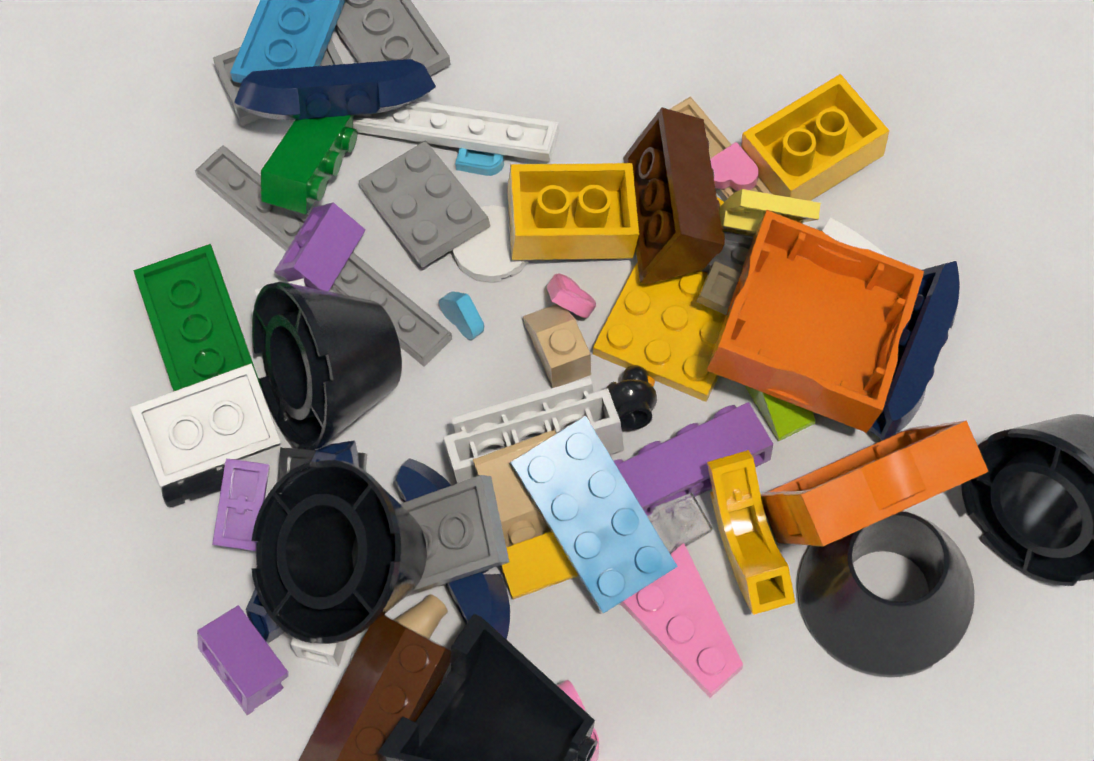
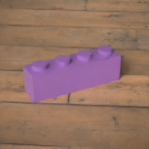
M749 402L739 407L735 405L727 406L714 415V419L701 425L698 423L689 424L679 430L676 437L664 443L660 441L649 443L639 451L637 456L626 461L622 459L614 460V463L649 519L712 489L707 466L709 461L749 450L754 458L755 467L771 460L773 442Z

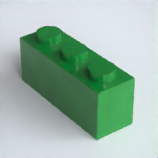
M353 115L295 120L261 169V202L307 215L314 202L322 199L330 177L338 174L342 158L346 152H352L355 147L358 132L357 129L353 128Z

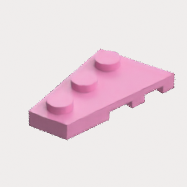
M683 543L671 553L678 567L622 601L620 605L711 698L742 670L743 663Z

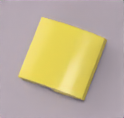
M742 189L732 194L720 206L719 214L722 231L753 237L766 210L802 224L818 220L821 203Z

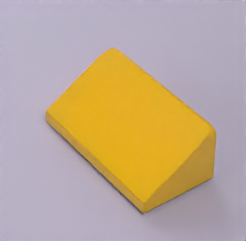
M552 531L506 547L510 563L500 566L512 600L578 576Z

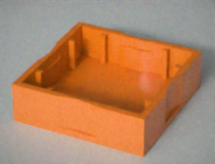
M766 210L753 236L707 371L867 433L883 411L898 361L899 340L903 329L911 318L924 271L872 250L844 244L828 236L823 231Z
M966 420L936 426L927 425L908 428L840 460L762 493L761 499L765 514L778 543L825 546L989 471Z

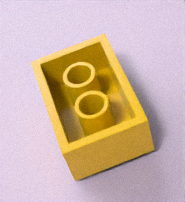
M839 74L743 132L741 148L755 162L758 167V177L773 195L811 201L884 156L890 130L845 78Z
M632 163L510 165L507 196L512 260L633 258L639 237Z

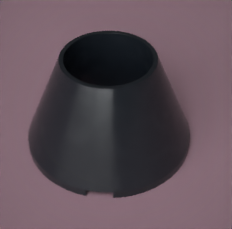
M286 282L267 284L260 290L253 310L252 338L254 354L262 352L266 376L259 378L264 397L276 424L291 444L298 449L308 447L310 451L321 448L398 386L402 372V356L396 329L386 310L375 301Z
M1072 414L1003 430L985 438L977 446L989 472L961 484L962 498L968 515L974 513L979 524L986 532L982 539L1005 562L1022 573L1040 581L1055 585L1074 586L1077 581L1094 580V417L1084 414Z
M338 460L307 462L285 474L265 498L257 515L251 540L257 542V568H251L252 577L258 597L265 611L284 632L308 643H338L363 632L416 588L424 573L427 559L425 537L416 519L369 473L354 464ZM357 537L358 557L354 569L352 552L354 541Z
M903 510L825 546L810 545L800 568L798 601L802 617L809 632L812 631L817 640L828 650L827 653L846 667L867 675L889 678L903 677L931 668L933 664L943 659L958 646L966 633L973 614L974 584L968 563L956 543L934 523ZM884 551L902 555L911 560L921 570L927 581L929 593L919 599L907 602H894L883 599L873 594L862 584L855 572L853 563L860 557L873 552Z

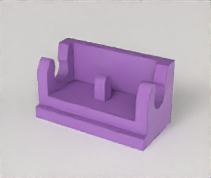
M334 202L313 207L274 272L279 276H283L289 282L304 278L306 287L329 291L366 229Z
M226 458L212 545L257 551V542L251 540L257 515L265 500L270 469L269 464Z
M239 605L197 630L198 649L246 715L252 713L255 708L274 697L284 688L281 682L288 677L289 672Z

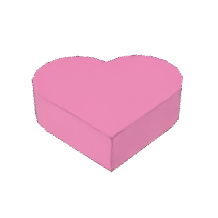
M737 142L710 159L714 170L715 188L725 189L731 187L739 191L742 189L751 190L756 186L758 167Z
M554 274L547 285L552 302L580 317L588 318L596 307V301L587 292L580 289L576 282L563 274Z

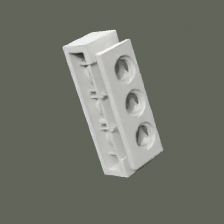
M589 377L452 417L451 420L455 433L443 437L456 484L477 476L473 459L492 453L482 452L485 448L492 445H500L499 448L494 450L497 451L524 441L523 438L533 433L543 434L554 429L558 433L567 424L577 421L584 416L589 420L609 455L624 451L621 422L609 390L604 389L594 392L593 383Z

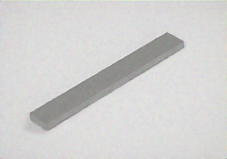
M224 145L195 170L197 178L285 251H287L309 216L308 214L305 215L261 202V176ZM354 252L351 253L330 289L338 294L379 303L386 310L394 324L400 347L425 367L452 340V333Z

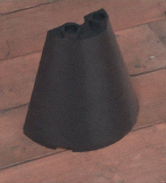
M474 613L451 646V671L416 722L404 716L401 718L378 751L380 761H590L598 741L591 738L595 720L485 619Z

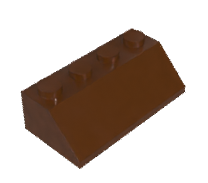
M661 107L623 157L624 163H632L639 227L636 256L640 283L651 284L704 270L711 260L722 251L725 245V234L721 226L720 204L716 196L714 170L711 166L709 140L706 136L704 119Z
M386 615L380 617L369 626L299 761H380L378 751L401 718L404 716L416 722L434 696L451 664V650Z

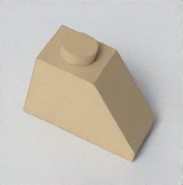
M555 304L523 316L524 324L552 388L591 375V354L575 318L567 309Z

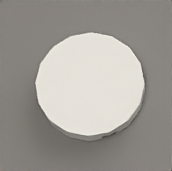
M496 205L480 207L488 216L490 227L453 249L457 265L463 273L478 281L493 283L499 282L501 278H506L510 275L513 277L522 271L529 260H512L508 208Z

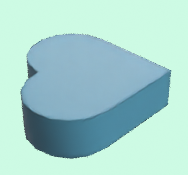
M460 148L455 163L456 170L492 176L498 174L503 169L504 155Z
M452 291L439 299V306L444 316L452 324L456 325L465 338L473 340L483 333L484 323L469 294Z

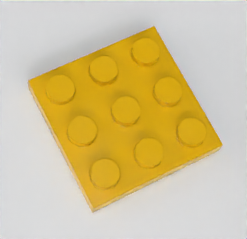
M636 263L593 346V355L624 368L632 365L641 366L646 369L649 376L654 378L655 381L707 402L719 375L707 371V367L726 316L696 302L708 273L696 271L651 284L640 283L638 263Z

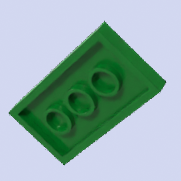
M211 244L133 270L173 391L251 363L259 381Z

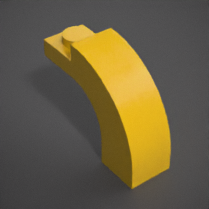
M747 450L707 462L713 490L710 492L721 538L738 586L752 614L755 615L795 603L789 566L774 541L764 512L753 456Z

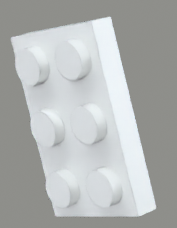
M252 363L130 407L160 487L225 464L226 458L238 459L281 443Z

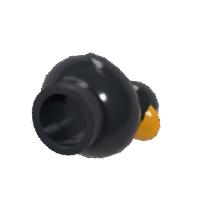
M638 365L626 368L622 373L619 383L611 382L606 387L611 395L621 427L627 430H636L648 425L652 420V410L657 403V394L653 388L655 380L649 376L646 369Z

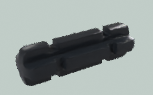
M222 465L220 470L213 468L184 478V482L180 484L176 481L164 485L161 488V492L167 507L183 504L185 499L188 498L192 501L221 491L225 465Z

